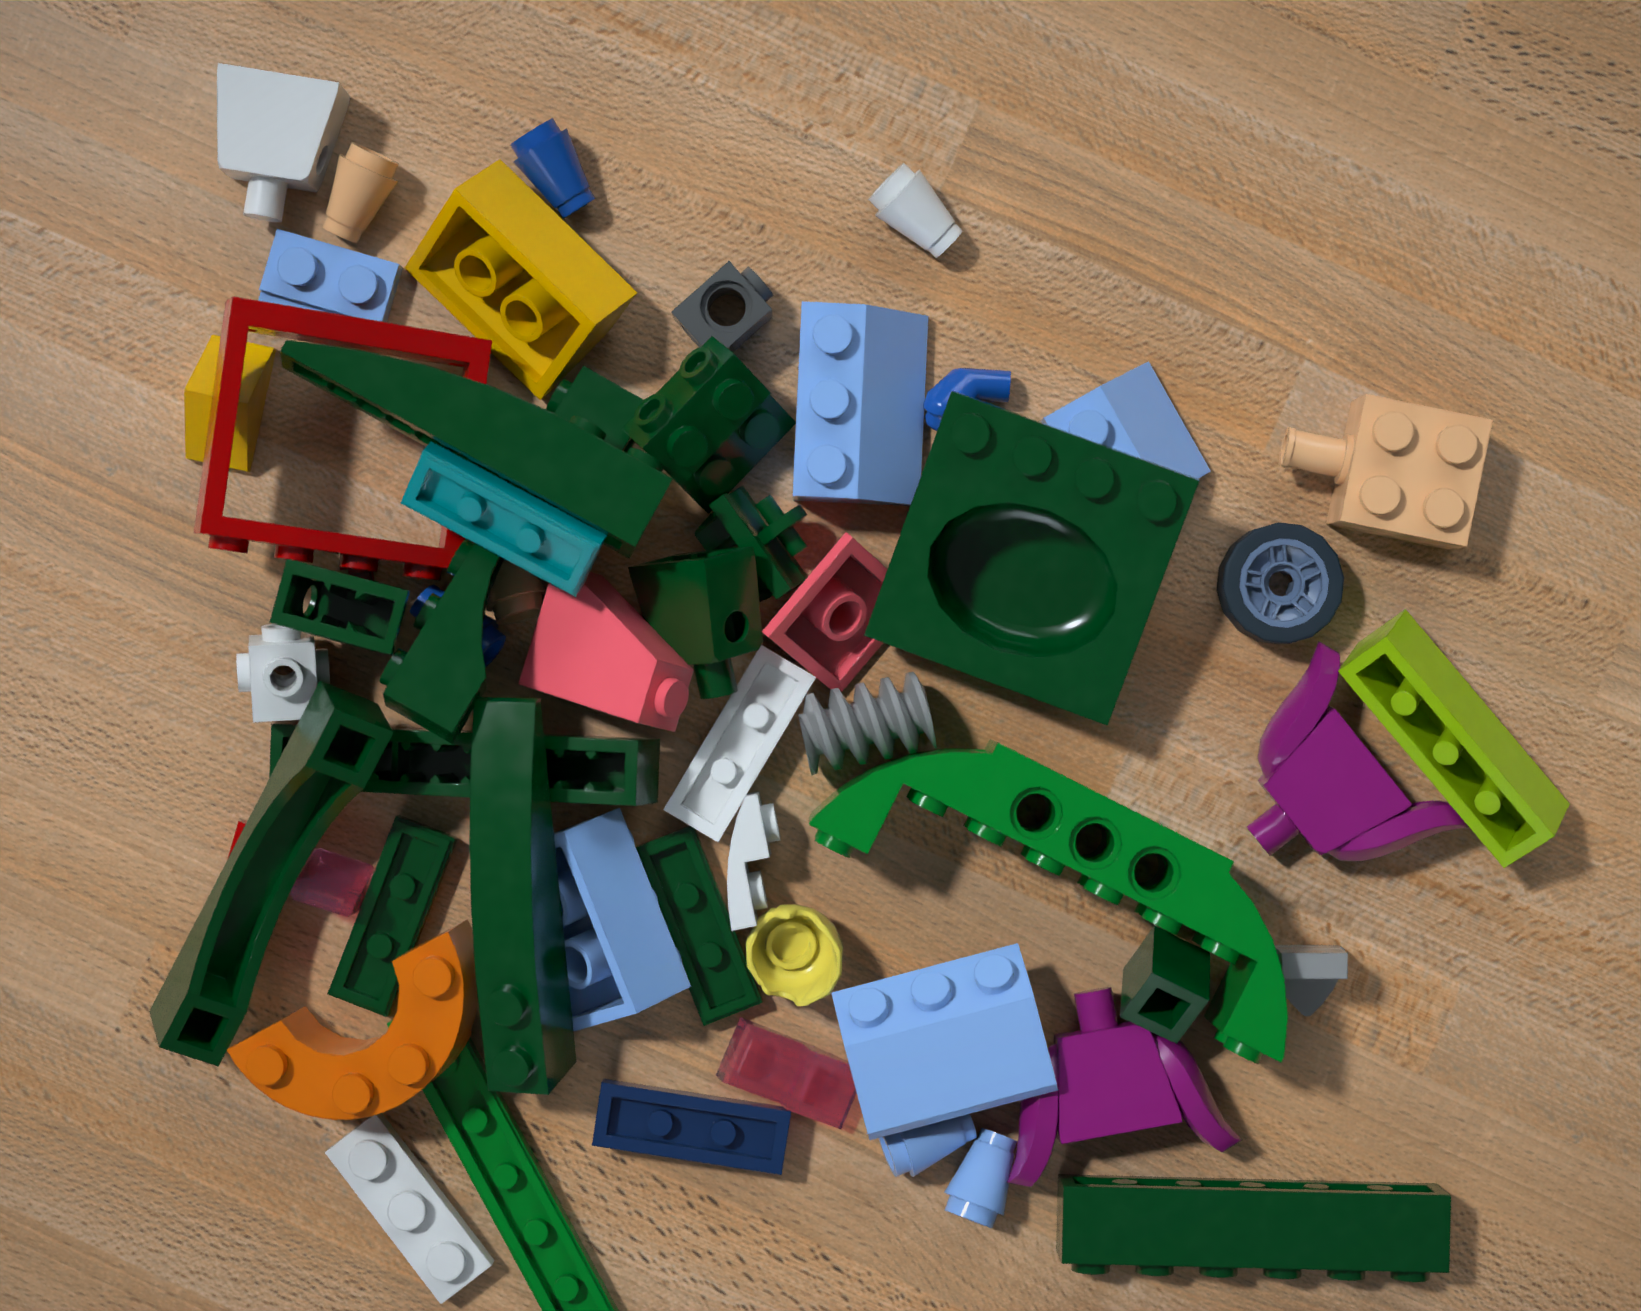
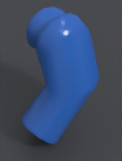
M974 368L953 369L927 392L923 404L924 409L927 411L925 415L927 425L935 431L938 430L949 396L953 390L982 401L1009 402L1011 371Z

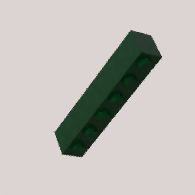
M1058 1174L1056 1251L1061 1263L1071 1264V1270L1076 1273L1099 1275L1109 1273L1110 1265H1135L1136 1273L1148 1276H1168L1174 1273V1266L1199 1267L1201 1275L1229 1278L1238 1275V1268L1263 1269V1275L1270 1278L1297 1279L1302 1276L1303 1269L1327 1270V1277L1358 1281L1365 1279L1366 1271L1390 1272L1392 1279L1398 1281L1426 1282L1429 1281L1430 1273H1449L1451 1195L1437 1183Z

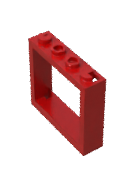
M232 296L225 302L194 533L209 535L208 548L248 554L249 541L275 545L274 558L313 563L314 552L321 551L340 554L338 567L377 572L379 560L404 563L403 576L440 581L442 569H448L454 554L465 540L463 536L444 526H441L438 548L223 516L248 332L462 367V377L483 384L487 383L492 340Z

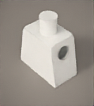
M218 63V166L230 178L248 181L243 215L263 221L282 222L287 188L318 192L350 101V95L339 82Z

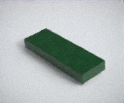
M401 815L395 817L330 985L328 995L385 1017L390 1015L399 992V982L392 961L416 947L458 837Z
M689 825L636 846L650 885L657 895L658 905L674 945L680 953L682 965L691 985L689 991L703 1026L763 1003V998L755 978L747 968L746 955L736 930L731 931L729 912L696 829Z

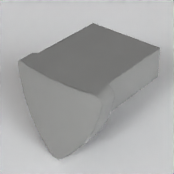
M1275 945L1284 975L1286 998L1304 1016H1311L1324 1003L1333 991L1338 979H1348V953L1342 946Z

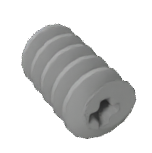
M914 672L905 673L903 692L901 693L897 691L889 677L881 678L878 698H873L864 682L855 684L853 703L850 704L839 688L831 689L828 708L823 709L814 693L806 694L803 714H798L811 775L818 773L820 755L825 754L834 770L843 768L846 749L851 750L860 765L868 763L870 744L874 743L884 759H890L893 757L894 743L897 738L901 739L910 754L917 753L921 733H926L934 748L937 749L926 692Z

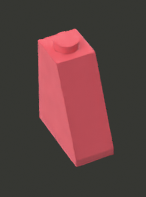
M589 572L583 587L576 597L551 583L548 584L518 684L639 724L675 732L679 717L688 702V687L693 669L602 575Z

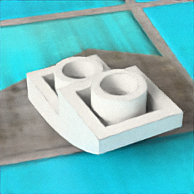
M759 792L748 793L744 797L731 838L727 872L728 910L731 931L757 926V910L768 908L761 870L749 873L747 862L770 858L771 850L769 843L780 841L781 839L774 803L762 805Z

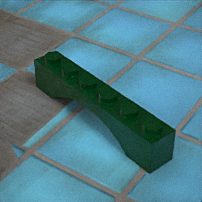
M583 365L573 383L565 378L559 383L549 400L546 410L570 421L572 416H579L594 423L606 433L607 436L604 441L627 453L635 442L622 428L634 417V413L643 399ZM468 539L461 543L448 566L447 572L454 577L442 597L432 593L418 613L413 627L420 630V633L408 653L398 648L387 663L379 680L380 683L387 686L383 692L386 707L451 744H454L474 711V701L482 697L486 691V671L482 651L483 621L492 586L505 560Z
M320 681L149 1011L159 1048L219 1067L227 1052L226 1049L229 1048L248 1011L254 984L266 947L298 875L330 824L345 806L365 788L393 734V730L378 703L323 681Z

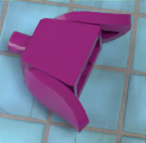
M1318 641L1307 670L1272 716L1260 739L1257 759L1263 774L1258 779V782L1276 804L1247 826V829L1269 856H1272L1300 833L1310 847L1319 855L1328 853L1339 861L1363 862L1385 856L1444 831L1469 828L1454 808L1446 801L1436 800L1411 803L1336 709L1328 706L1334 695L1339 677L1340 654Z
M1112 987L1086 990L1074 993L1080 1030L1055 1034L1054 1044L1048 1047L1058 1091L1021 1100L1016 1158L1007 1183L1032 1187L1049 1162L1056 1138L1061 1144L1181 1123L1183 1117L1191 1130L1204 1143L1220 1152L1226 1151L1241 1142L1242 1139L1224 1119L1195 1058L1181 1040L1176 1044L1130 1021L1118 1023Z

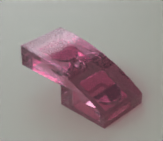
M740 1017L716 1073V1076L723 1083L776 1101L788 1111L838 1129H842L857 1094L847 1060Z

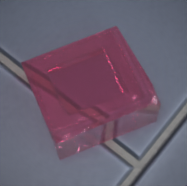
M316 849L310 855L295 881L290 896L293 897L292 900L349 917L359 912L371 882L374 867L369 863L331 851Z

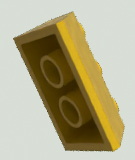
M501 159L453 190L405 266V269L476 338L492 340L491 353L539 400L548 395L611 330L637 295V292Z

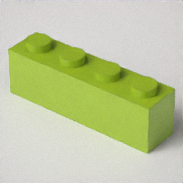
M1406 609L1357 643L1338 672L1503 868L1555 837L1570 803Z

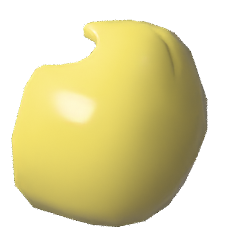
M782 904L777 908H771L758 917L757 926L752 928L747 937V968L768 996H778L792 1000L796 1006H808L830 995L842 975L843 943L835 925L824 914L814 908L796 904Z

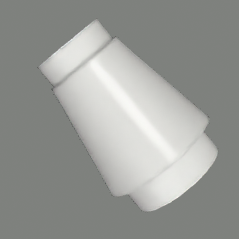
M905 163L900 165L868 199L879 210L875 214L876 217L924 250H928L935 258L939 257L962 233V230L954 223L955 220L922 172L918 170L914 173Z

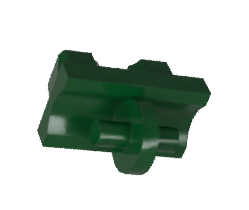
M744 486L729 494H723L709 505L713 513L695 531L696 538L706 551L728 549L736 544L738 547L753 546L759 602L772 596L777 600L806 580L807 574L794 558L795 555L807 547L794 528L796 524L808 515L801 505L794 507L784 514L771 495L756 504Z

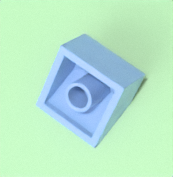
M1149 361L1095 388L1040 421L1198 479L1211 472Z

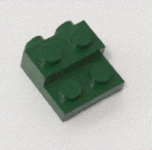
M711 336L701 347L694 349L684 358L679 370L656 394L647 397L640 403L634 413V417L622 430L641 449L659 460L664 465L663 470L709 514L712 511L709 505L723 494L729 493L796 424V421L771 396V392L732 351Z

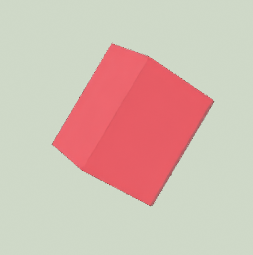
M845 532L762 632L830 690L839 688L842 692L883 644V642L864 636L887 568L852 536Z

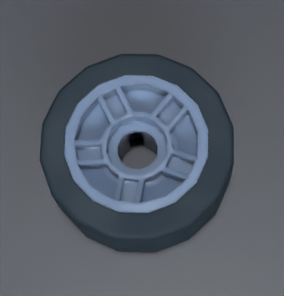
M1278 522L1248 531L1229 547L1219 565L1216 590L1223 613L1239 632L1258 642L1290 644L1313 637L1331 622L1342 602L1344 575L1338 555L1323 536L1303 525ZM1275 572L1283 575L1290 574L1293 579L1292 582L1288 583L1285 596H1277L1270 590L1269 579Z

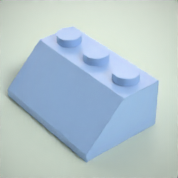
M802 301L793 475L794 501L911 505L921 477L928 316L867 304Z
M620 808L555 832L554 840L573 1031L637 1014L691 987L682 965L680 953L674 945L658 905L657 895L650 885L636 850L633 835L626 825Z
M1018 943L831 993L869 1140L1058 1091L1036 1001Z

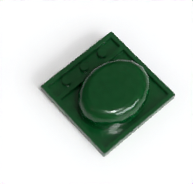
M953 390L949 396L864 636L1108 726L1200 479Z

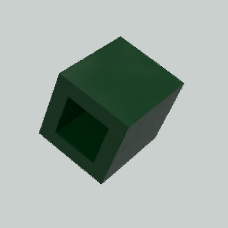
M1154 926L1123 968L1120 1017L1177 1044L1209 1001L1210 952Z

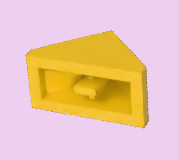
M213 334L184 389L186 459L199 462L204 460L221 337ZM250 342L246 344L229 468L246 472L251 471L276 348Z

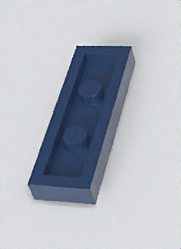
M603 1079L592 1146L782 1175L792 1108Z

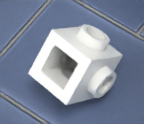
M276 624L264 625L261 627L262 635H249V653L236 654L238 691L251 692L253 722L300 720L319 682L323 681L330 684L328 649H315L314 635L301 633L300 631ZM282 665L293 669L287 675H279L273 670Z

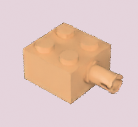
M1364 394L1351 401L1345 433L1342 439L1287 427L1280 449L1279 467H1291L1334 476V487L1326 525L1446 550L1467 547L1493 420Z

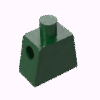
M753 546L680 553L628 567L643 618L688 665L693 664L700 699L718 698L737 692L738 689L731 658L759 650L763 643L756 560Z
M287 559L269 623L393 656L410 591ZM311 587V599L308 608L303 613L304 598Z

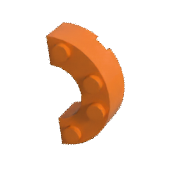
M468 919L416 946L392 961L399 982L398 1010L384 1035L367 1040L341 1037L322 1026L308 1008L304 1006L251 1034L226 1049L244 1076L257 1089L279 1104L301 1114L331 1120H352L384 1113L401 1105L436 1079L455 1061L473 1032L471 1029L479 1002L475 975L473 931Z

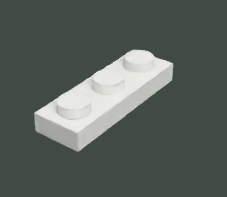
M761 645L737 685L738 691L730 696L663 810L719 842L816 677Z
M382 1113L370 1116L325 1152L440 1304L444 1303L492 1266L494 1262L493 1257Z

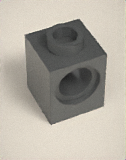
M728 261L671 313L677 324L698 347H701L713 336L730 351L734 352L773 318L772 309L766 303L773 296V293L749 266L740 273ZM733 295L743 301L746 310L743 318L738 323L732 326H721L710 318V307L718 297Z

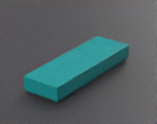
M430 442L423 450L401 500V504L575 597L583 587L607 537L602 532L433 442Z

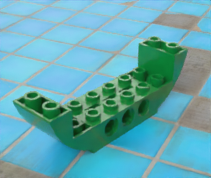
M991 739L985 750L943 748L907 754L873 766L840 786L812 811L809 817V825L818 829L815 835L817 843L847 858H850L854 848L868 854L902 785L905 784L911 787L906 796L909 798V801L941 817H944L948 807L967 815L963 824L967 830L1002 847L1007 836L1024 844L1020 855L1053 874L1060 876L1065 865L1082 873L1077 882L1089 892L1119 906L1124 895L1138 902L1134 912L1160 928L1175 935L1178 934L1182 924L1195 930L1191 941L1197 943L1208 952L1230 962L1204 1015L1217 1028L1214 1038L1224 1043L1223 1047L1253 1063L1259 1064L1263 1054L1282 1062L1285 1055L1288 1023L1284 975L1273 939L1257 908L1229 873L1234 863L1233 860ZM1029 794H1041L1046 807L1042 819L1031 826L1020 825L1016 815L1020 801ZM1098 823L1102 832L1100 845L1090 854H1078L1075 845L1077 833L1088 824ZM1155 853L1159 864L1157 873L1149 881L1137 883L1134 876L1136 863L1144 855Z

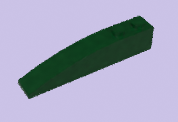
M286 340L280 350L282 368L418 443L427 446L430 442H433L607 535L603 544L627 558H630L673 480V478L662 473L664 465L655 457L636 448H630L627 453L604 441L607 435L600 427L582 417L572 416L570 421L551 411L500 389L428 365L362 350Z
M479 697L474 701L469 844L474 962L488 1091L549 1095L577 1061L540 698Z
M271 724L269 778L297 724ZM392 728L393 734L365 788L361 791L470 798L473 731L462 730L454 744H451L427 729ZM544 734L551 802L627 806L658 803L660 739Z

